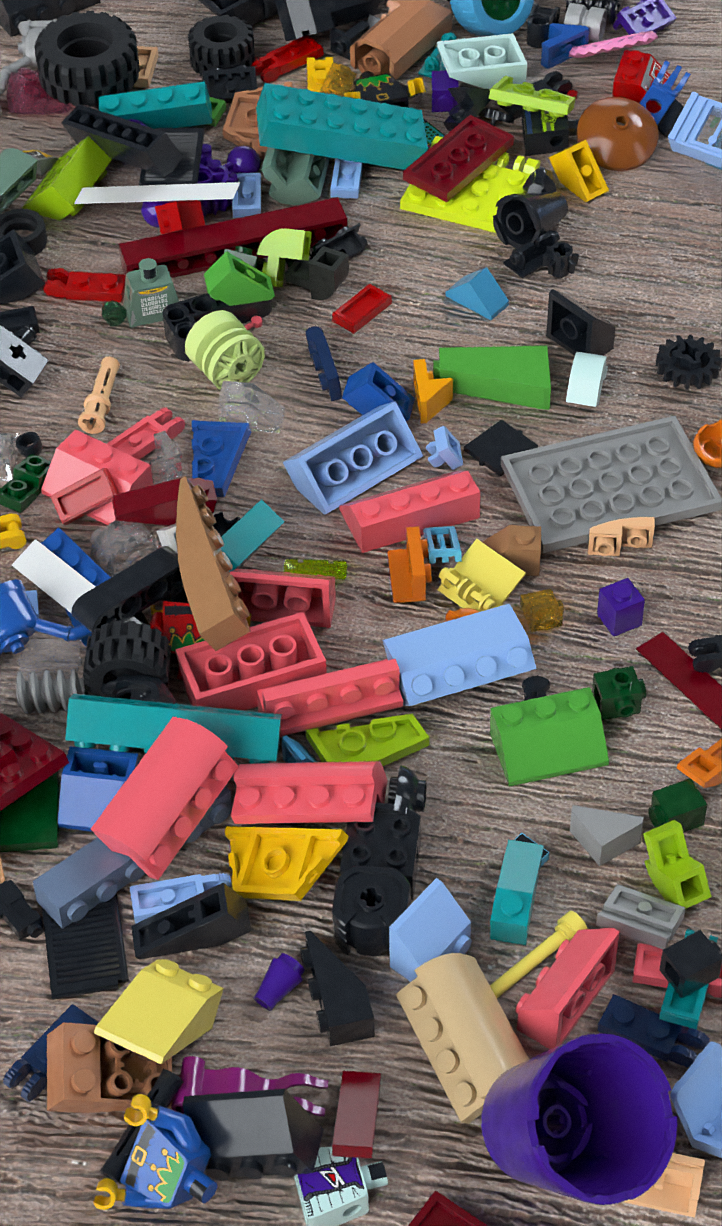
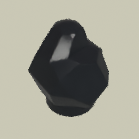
M544 167L537 168L526 180L523 186L524 192H556L557 189L552 171Z

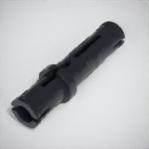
M163 1069L147 1095L151 1101V1107L156 1108L159 1105L168 1108L184 1081L171 1071ZM128 1125L111 1155L99 1170L104 1176L114 1180L117 1184L121 1185L120 1179L141 1125Z

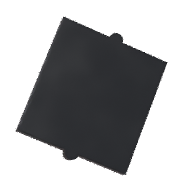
M501 419L466 444L464 451L478 460L480 466L485 465L501 477L505 474L501 467V456L538 448V445L524 436L522 430L517 431Z

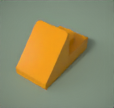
M425 359L413 360V383L420 423L423 424L429 422L452 401L453 379H434L433 371H427Z

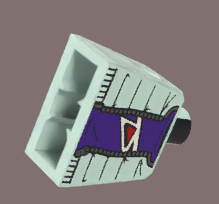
M332 1146L319 1148L313 1173H302L294 1176L306 1226H339L363 1216L369 1211L367 1190L388 1185L383 1161L360 1166L358 1158L332 1156Z

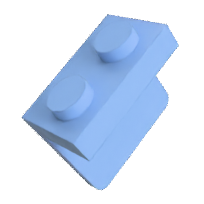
M711 1041L697 1055L695 1061L681 1079L675 1083L670 1097L691 1146L722 1158V1046Z

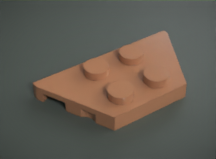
M284 82V86L293 88V82ZM263 87L252 91L236 92L223 127V138L238 146L246 145L252 147L259 154V157L264 160L268 147L260 146L256 106Z

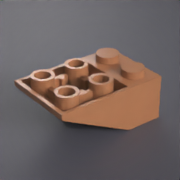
M63 1022L47 1034V1111L96 1113L126 1111L129 1107L133 1108L131 1106L133 1097L138 1094L147 1096L163 1069L172 1072V1057L163 1064H159L95 1034L96 1025Z

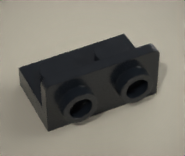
M239 65L231 69L211 68L207 71H202V82L205 81L209 96L224 100L225 103H232L236 92L252 91L258 88L255 66Z

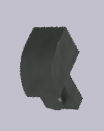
M323 246L312 260L296 259L285 272L286 282L311 290V299L326 300L334 294L349 274L348 254Z

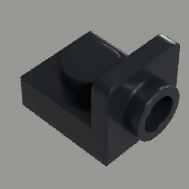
M361 20L346 33L333 28L330 31L331 51L350 60V46L370 29V24Z

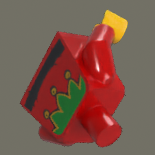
M163 601L162 610H156L155 605L150 606L152 615L150 628L158 629L162 632L161 636H166L169 640V645H171V663H178L175 649L205 641L198 632L189 603ZM251 613L246 618L249 627L251 624ZM178 667L177 679L183 681L180 667Z

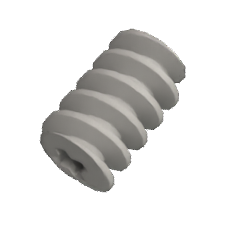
M76 669L71 670L69 679H65L63 671L58 670L54 680H52L48 670L44 671L42 680H38L36 672L31 671L28 681H25L21 671L17 672V703L19 707H22L25 714H31L34 705L38 713H44L47 705H49L53 713H57L60 710L61 703L65 712H68L69 698L73 694L89 695V687L85 686L84 677H78Z

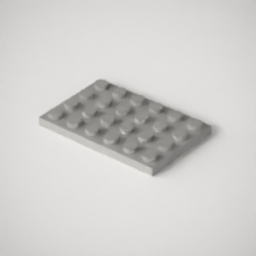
M676 416L501 456V467L529 525L541 526V550L543 553L588 543L590 528L613 520L633 517H655V526L722 510V498Z

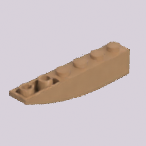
M185 476L180 479L177 502L176 540L178 563L183 587L198 632L215 651H218L250 632L246 620L250 615L247 607L237 595L241 592V589L235 578L230 575L229 570L233 567L229 558L221 550L224 542L218 531L213 527L216 523L214 515L205 505L208 497L199 484L194 486Z

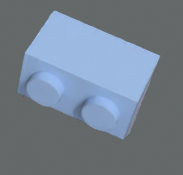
M436 878L389 927L390 968L410 982L417 977L415 969L425 962L449 953L465 954L472 943L470 938L471 921L439 879Z

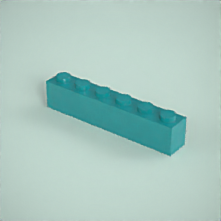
M73 694L69 698L65 740L74 741V746L95 748V743L109 745V750L127 752L130 751V747L144 748V753H147L172 717H178L193 721L214 733L228 746L226 752L234 761L235 757L249 759V764L270 763V761H276L278 757L282 714Z

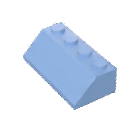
M395 401L376 407L285 460L283 464L296 489L325 515L423 457V454Z
M510 604L382 640L387 659H396L400 669L399 690L403 698V706L416 705L537 669L528 635Z

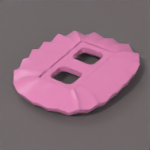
M653 31L640 32L572 47L569 57L585 58L599 55L603 52L609 53L610 51L621 50L622 48L641 46L651 43L658 36Z

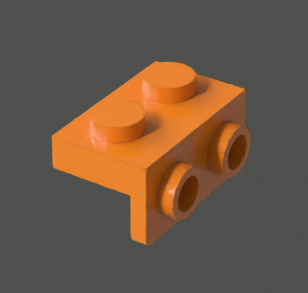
M419 526L406 527V549L389 550L387 552L394 603L426 601V583L432 582L430 563L424 564V559L428 558L427 539H421Z

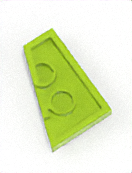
M506 75L490 88L489 99L496 100L497 104L502 106L516 104L523 106V109L536 112L539 109L549 111V115L555 117L568 115L575 106V97L550 89L536 91L533 87L534 84L528 82L514 84L513 78Z
M413 713L372 719L370 724L350 727V724L346 723L336 725L337 729L321 732H319L318 728L306 730V738L322 762L380 761L382 766H385L430 746V737Z

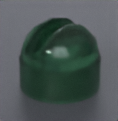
M114 300L107 301L102 306L101 315L110 326H118L125 320L127 310L119 302Z

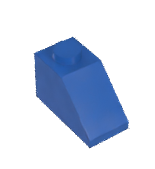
M374 362L348 377L342 396L361 415L380 405L396 401L405 421L410 419L415 398Z

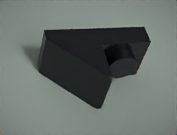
M471 87L448 88V91L458 105L450 110V116L443 122L444 126L448 131H451L469 115L477 117L491 101L489 99L490 89Z

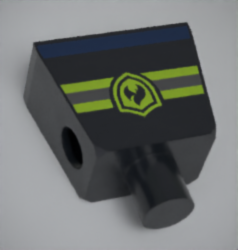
M522 106L521 125L525 156L560 152L568 148L569 136H577L579 119H568V115L564 117L551 116L549 111L540 109L536 112L527 111Z

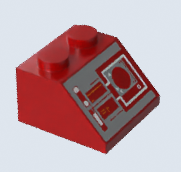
M624 50L613 81L612 97L628 98L640 103L662 66L649 53H642L637 50ZM667 71L661 81L662 85L670 77ZM649 101L646 104V108L649 112L657 113L661 110V105L657 101Z

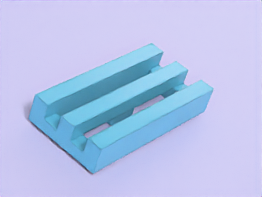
M443 526L423 529V539H427L428 560L430 564H436L437 557H441L442 563H449V557L454 556L455 562H462V553L455 527ZM443 534H449L451 548H446ZM431 535H436L439 549L434 548Z

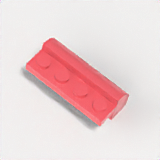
M385 659L257 690L258 711L282 714L280 737L303 732L307 729L319 728L403 707V698L399 690L400 669L396 659Z
M172 717L90 830L111 851L129 856L150 878L159 880L239 766L227 754L226 749L228 746L214 733L193 721Z
M380 761L239 764L233 777L237 787L231 817L234 824L373 822L376 802L384 803L388 780Z

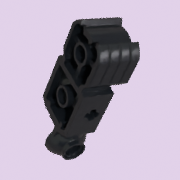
M400 765L398 777L391 776L388 803L376 802L373 822H347L346 834L349 837L343 847L340 876L336 881L332 906L334 940L340 950L346 955L351 952V947L357 950V954L368 957L382 956V952L387 950L390 958L389 927L411 905V900H414L421 847V816L416 812H424L427 781L419 780L412 770Z

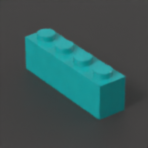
M205 81L99 96V111L126 120L135 119L153 129L182 128L212 123L211 100Z

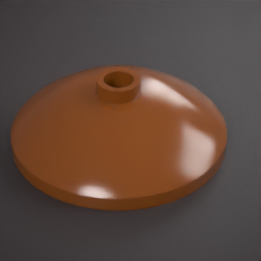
M608 97L592 103L582 113L577 126L578 143L586 140L597 165L608 170L626 171L643 165L651 158L658 143L659 133L654 117L644 106L628 98Z

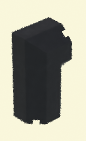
M275 0L286 41L313 35L368 18L369 14L372 16L381 14L382 8L378 9L379 3L384 2V0Z

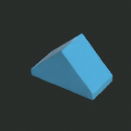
M487 267L462 277L445 292L446 297L489 320L494 319L509 306V300Z

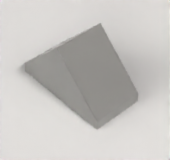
M573 805L570 832L594 861L601 866L640 844L644 817Z

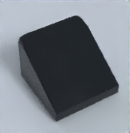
M676 99L657 126L658 130L665 137L669 136L684 108Z

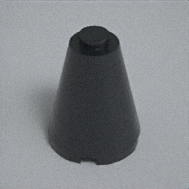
M559 192L510 194L497 202L495 207L498 206L496 215L493 216V225L502 243L519 249L529 242L535 244L536 238L555 227L567 215L568 203Z

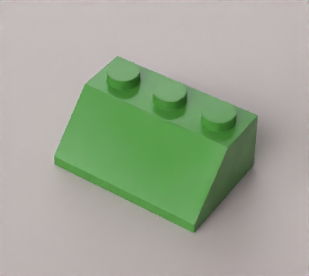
M590 687L491 708L490 735L509 787L609 765L601 713Z

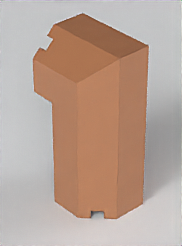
M388 0L386 4L390 8L388 14L383 13L380 21L350 46V62L354 70L359 68L362 73L371 71L374 75L389 73L397 80L431 49L445 33L452 29L451 10L431 0Z

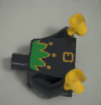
M366 71L360 75L359 79L354 81V90L344 93V97L359 98L366 101L409 108V100L416 97L418 93L426 92L422 77L408 80V86L396 81L389 73L374 75L371 71Z

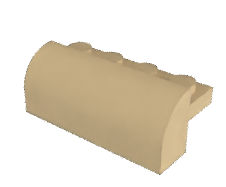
M449 953L433 958L416 968L417 977L396 993V996L460 1122L470 1124L482 1114L486 1095L496 1079L508 1069L529 1060L475 957L462 953Z

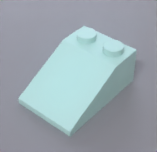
M514 33L437 42L438 51L450 78L483 89H490L505 75L512 77L514 84L526 82L528 64Z

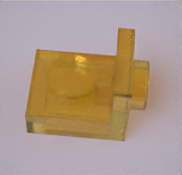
M333 62L320 92L344 97V93L350 91L357 74L352 72L348 66Z
M552 589L520 595V605L531 632L551 630L555 627L563 626L564 605L561 600L556 601Z

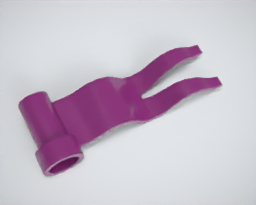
M188 1056L182 1060L180 1078L184 1083L172 1100L171 1110L184 1114L182 1104L184 1096L288 1089L295 1086L328 1089L329 1081L303 1073H291L279 1079H265L248 1069L239 1067L219 1070L204 1069L205 1061L202 1058ZM292 1096L308 1113L325 1117V1108L319 1107L306 1099Z

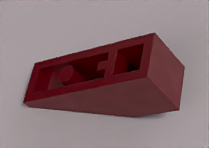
M181 478L113 495L112 504L115 521L164 526L175 524ZM188 478L194 486L199 484L208 497L205 505L213 514L217 503L213 481L202 478Z

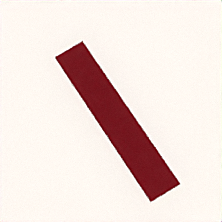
M664 632L635 648L722 730V686L710 674L696 672L692 663L694 660Z

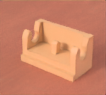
M672 1153L666 1169L657 1182L639 1197L623 1202L695 1218L705 1160Z

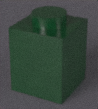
M689 778L653 791L648 814L654 827L657 828L675 820L682 825L684 833L704 825L708 804L692 779Z

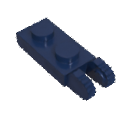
M319 326L309 327L306 329L305 335L315 371L321 370L322 372L318 373L322 391L328 390L331 401L339 400L342 398L339 376L324 332Z
M613 994L597 1028L600 1033L626 1038L643 1048L648 1054L666 1062L670 1060L686 1068L693 1064L698 1054L685 1046L676 1045L677 1041L699 1050H704L710 1042L708 1035L701 1032V1030L698 1031L660 1020V1014Z
M74 1004L50 1026L20 1060H17L4 1076V1085L13 1089L31 1071L34 1072L20 1092V1096L26 1101L33 1100L47 1086V1034L63 1022L97 1025L99 1023Z

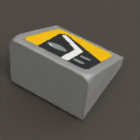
M37 149L21 150L38 160L36 174L41 176L58 159V157Z

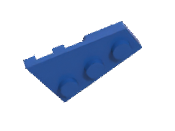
M192 420V478L212 480L216 497H225L251 434L249 423Z

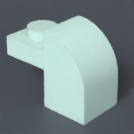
M576 352L572 364L566 402L594 407L599 405L602 383L606 378L608 366H605L607 356Z

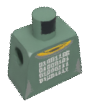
M146 258L140 261L139 270L130 271L126 274L123 309L130 328L163 321V309L170 304L179 302L166 265L157 266L154 259Z

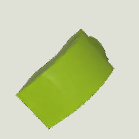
M278 229L269 233L262 240L257 255L268 256V261L263 264L262 272L271 278L272 286L283 287L286 258L309 261L312 232Z
M673 820L643 833L649 859L644 861L653 884L665 901L687 909L711 898L704 865L689 856L682 825L679 822Z

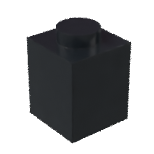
M698 930L663 949L659 970L679 996L683 998L719 978L722 952L713 940H708L703 932Z

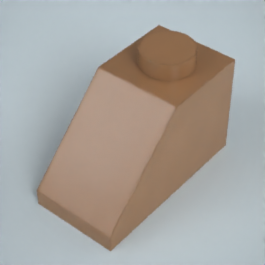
M508 525L482 541V543L526 573L525 576H539L541 526Z

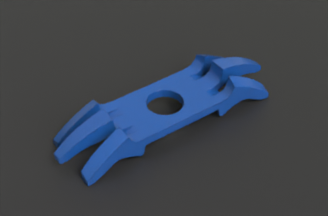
M666 60L657 77L652 82L651 87L639 103L645 108L649 101L660 103L661 110L659 112H650L657 126L675 98L679 96L691 75L686 72L676 88L671 90L682 68L677 65L670 77L662 85L661 81L670 64Z

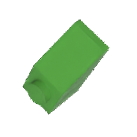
M225 252L204 273L208 294L214 300H221L229 306L268 301L275 297L271 278L229 252Z

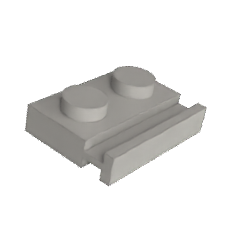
M617 884L604 903L603 910L597 914L596 926L614 928L620 931L619 934L660 949H665L684 919L685 907Z

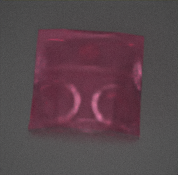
M20 68L17 73L11 72L6 96L9 113L41 115L69 112L71 108L69 103L66 105L61 103L58 98L55 100L42 88L38 70L33 71L29 68Z

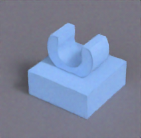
M445 426L434 430L435 441L426 446V450L432 455L428 457L431 465L439 467L446 462L452 470L462 466L463 460L459 441Z

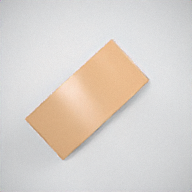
M655 517L618 519L590 528L588 555L620 556L621 547L652 548Z

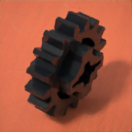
M678 335L675 342L667 339L666 346H659V353L656 356L657 374H664V382L674 381L673 387L675 388L683 384L685 390H689L690 385H695L697 389H701L703 382L710 386L712 378L718 379L719 371H721V351L713 350V342L705 344L704 337L693 340L692 335H689L687 339H683Z

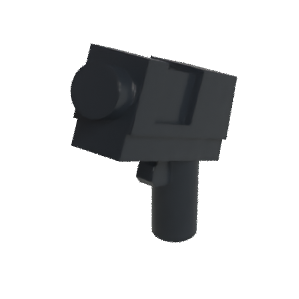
M12 880L4 881L0 884V920L4 919L19 940L31 936V938L40 936L44 926L39 913L36 910H32L25 901L23 893Z

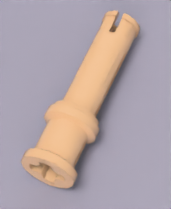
M109 356L102 359L92 393L87 395L84 400L85 410L80 414L78 424L87 433L98 434L105 428L106 421L104 418L111 409L109 397L120 367L119 361L114 357ZM91 417L94 418L92 425L89 424Z

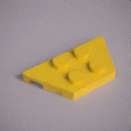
M226 826L225 837L230 840L231 847L228 859L229 866L233 870L231 876L233 890L243 898L301 901L345 845L349 836L342 829Z

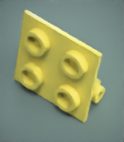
M476 539L463 555L462 562H458L454 568L448 569L445 567L441 570L439 578L442 584L437 590L461 608H472L481 612L503 605L526 573Z

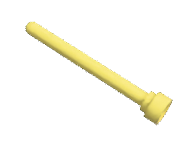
M568 911L558 919V925L551 936L490 985L496 998L498 999L554 953L564 940L571 941L578 930L588 929L583 919L574 911Z

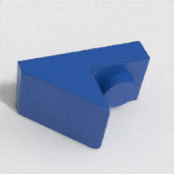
M549 24L548 40L542 43L541 65L546 69H550L573 58L569 57L572 47L588 44L589 28L580 25Z

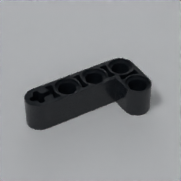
M206 293L170 304L162 312L165 337L178 359L191 361L185 353L186 338L194 324L203 316L214 311L225 310L232 313L243 324L251 321L253 316H260L262 318L269 315L272 311V300L229 306L221 300H214Z
M169 546L157 549L80 596L72 607V616L89 631L93 632L96 628L101 629V625L106 623L114 624V621L125 622L159 600L189 603L182 583L178 553Z

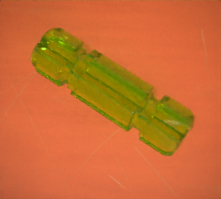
M288 558L284 562V572L333 576L335 580H344L347 576V563L344 560H333V563H329V560L303 559V562H298V559Z

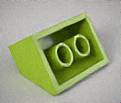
M89 136L57 159L21 208L29 209L41 216L60 221L69 214L72 217L75 216L84 206V204H74L82 188L95 187V182H100L108 173L106 167L112 159Z

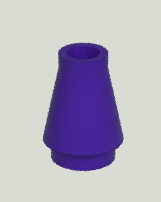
M281 953L278 958H273L253 999L266 1010L272 1011L279 1001L303 981L301 976L305 972L304 967L285 953Z

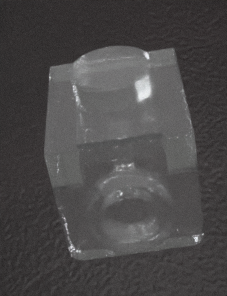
M166 431L154 434L157 458L149 461L153 484H159L183 476L181 467L182 453L177 441H171Z

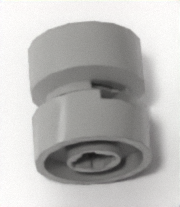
M570 3L564 24L587 26L589 28V41H602L607 21V9L591 7L587 10L585 5Z

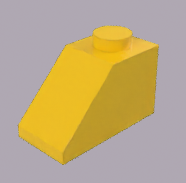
M586 140L548 157L559 182L584 202H588L609 191Z

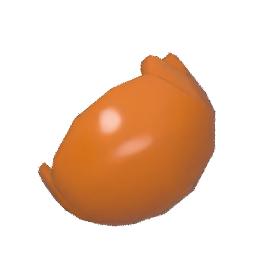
M722 419L714 424L708 425L706 423L703 425L693 440L694 451L701 462L715 468H722Z

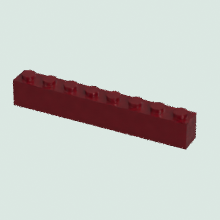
M338 197L120 243L118 245L121 266L124 274H127L130 271L139 270L141 260L151 258L156 261L157 266L166 265L171 278L207 271L224 254L225 249L235 251L236 246L253 250L252 256L267 258L268 256L257 255L259 245L269 233L278 229L312 232L310 248H313L321 239L326 238L329 240L339 230L348 226V220Z

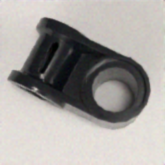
M537 3L533 4L527 20L526 43L530 47L542 48V43L548 40L549 24L559 23L560 7L551 9L539 7Z

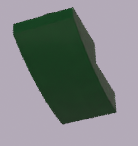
M30 454L13 468V479L0 488V505L19 513L28 508L42 492L41 488L51 461L41 456Z

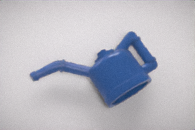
M15 579L0 584V655L3 652L20 653L25 649L24 645L28 643L29 637L36 631L62 638L66 642L82 639L92 633L84 625L77 627L64 626L39 619L21 580Z

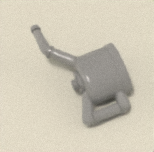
M57 19L44 21L28 20L19 23L18 29L22 34V42L18 43V52L23 53V57L8 66L2 67L0 71V95L4 93L8 79L12 78L14 74L28 66L37 67L35 41L42 29H46L45 27L51 21L56 22Z

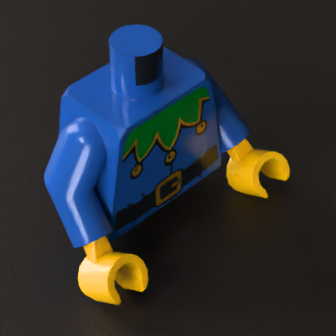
M144 1094L134 1096L131 1102L133 1108L129 1107L126 1109L124 1119L132 1126L141 1125L120 1179V1182L125 1185L124 1189L118 1188L117 1183L112 1179H102L97 1184L96 1190L106 1191L111 1196H95L94 1206L98 1209L106 1210L111 1208L116 1200L122 1201L123 1206L171 1209L191 1200L193 1197L202 1203L208 1202L217 1190V1183L204 1174L211 1152L210 1148L201 1140L191 1118L159 1105L156 1108L151 1107L150 1099Z

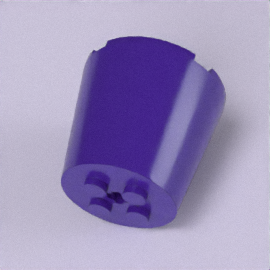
M611 1034L583 1035L508 1069L496 1079L486 1095L482 1109L481 1126L484 1142L496 1165L508 1176L520 1182L590 1204L610 1205L633 1200L645 1193L657 1182L671 1159L677 1136V1116L672 1114L671 1101L668 1091L672 1090L658 1063L634 1042Z

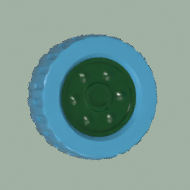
M446 0L450 2L452 12L458 23L469 33L478 36H494L516 32L526 22L534 0Z

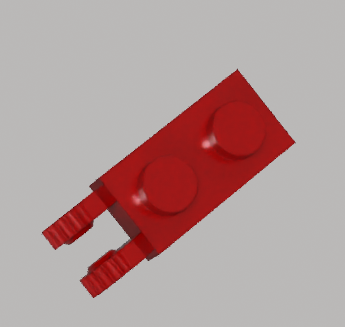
M307 35L267 53L265 56L254 61L251 67L255 66L256 75H261L260 78L264 83L274 82L280 74L283 75L306 64L307 57H315L317 59L324 56V48Z
M51 268L47 271V281L43 285V291L48 296L70 300L123 301L126 274L68 272L63 268Z

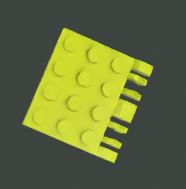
M435 136L434 140L432 141L431 147L434 146L443 137ZM505 152L498 158L496 166V161H494L448 202L409 184L400 199V209L496 233L493 225V216L497 212L498 206L495 207L497 202L510 194L525 193L523 186L529 175L540 167V160L528 158L525 163V157L518 156L511 170L506 168L509 163V153Z

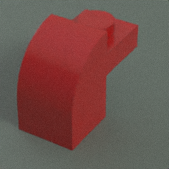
M200 200L174 201L155 206L161 235L205 225Z

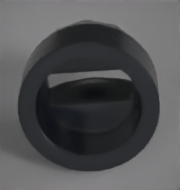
M26 432L16 440V447L24 458L30 454L39 456L42 452V442L39 435L35 432Z

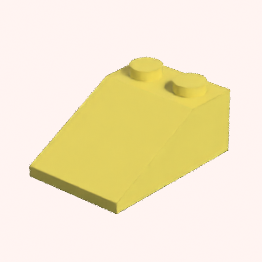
M158 959L140 970L96 1025L94 1033L159 1064H163L212 1029L224 988L213 984L212 980L207 976L191 974L180 969L179 965L173 961Z

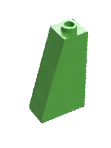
M547 346L439 348V360H433L434 378H452L453 393L550 410L551 382Z

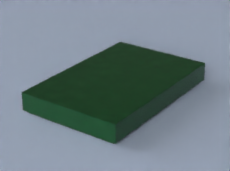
M59 770L0 811V853L59 848Z

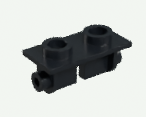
M358 223L351 228L346 226L329 240L323 238L318 241L312 248L313 252L310 259L312 260L323 246L339 252L342 251L348 254L349 259L365 251L368 242L364 236L360 237L358 235L361 224Z
M548 230L542 236L535 239V244L529 242L521 248L513 250L510 258L505 260L503 264L521 278L543 267L542 260L543 255L546 253V247H552L553 244L560 240L558 232Z

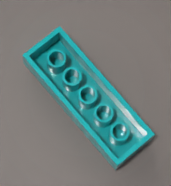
M264 83L256 106L260 146L402 170L409 167L428 149L422 110Z

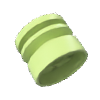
M225 310L214 311L203 316L194 324L185 342V353L200 371H203L206 377L218 389L223 391L236 390L250 382L261 369L265 358V350L261 342L249 330H246L244 325L232 313Z

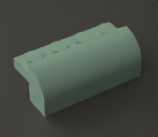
M268 147L261 169L264 177L271 182L268 194L274 200L288 205H303L320 198L330 157Z
M14 148L4 149L0 153V214L36 180L38 160Z

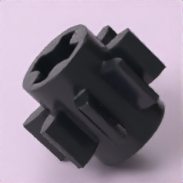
M557 242L552 247H546L542 266L548 267L549 275L563 278L569 273L574 274L579 254L572 253V245L565 242Z

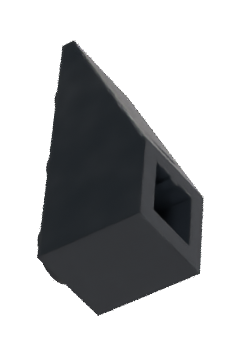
M306 931V946L300 947V954L304 969L311 968L313 978L308 979L312 1001L319 1000L321 1010L316 1011L320 1033L327 1032L330 1046L375 1037L374 1015L366 985L311 931Z

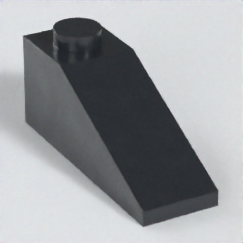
M225 883L210 888L131 926L135 957L139 960L221 946L251 932L247 901Z

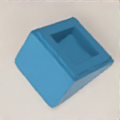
M287 735L282 737V755L286 763L318 762L302 744Z

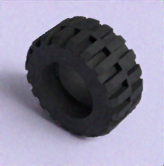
M78 11L73 12L70 16L63 15L58 17L56 22L51 21L45 27L46 29H42L35 41V57L40 84L47 94L55 100L58 98L63 104L71 103L75 107L78 104L96 107V104H99V96L127 93L138 80L140 67L135 33L125 21L122 22L115 15L111 17L108 13L100 12L99 14L94 11H86V13H79Z

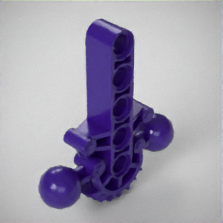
M127 119V120H129V121H132V122H135V123H138V124H141V125L146 126L145 124H143L142 122H140V121H138V120H135V119ZM203 144L198 184L239 182L236 173H258L261 165L259 154L252 147L246 145L237 146L228 153L226 164L221 165L220 160L212 158V147L209 144ZM233 199L200 200L204 217L210 213L216 215L217 211L224 212L227 207L233 205ZM174 201L143 202L141 213L144 220L150 226L159 228L155 206Z

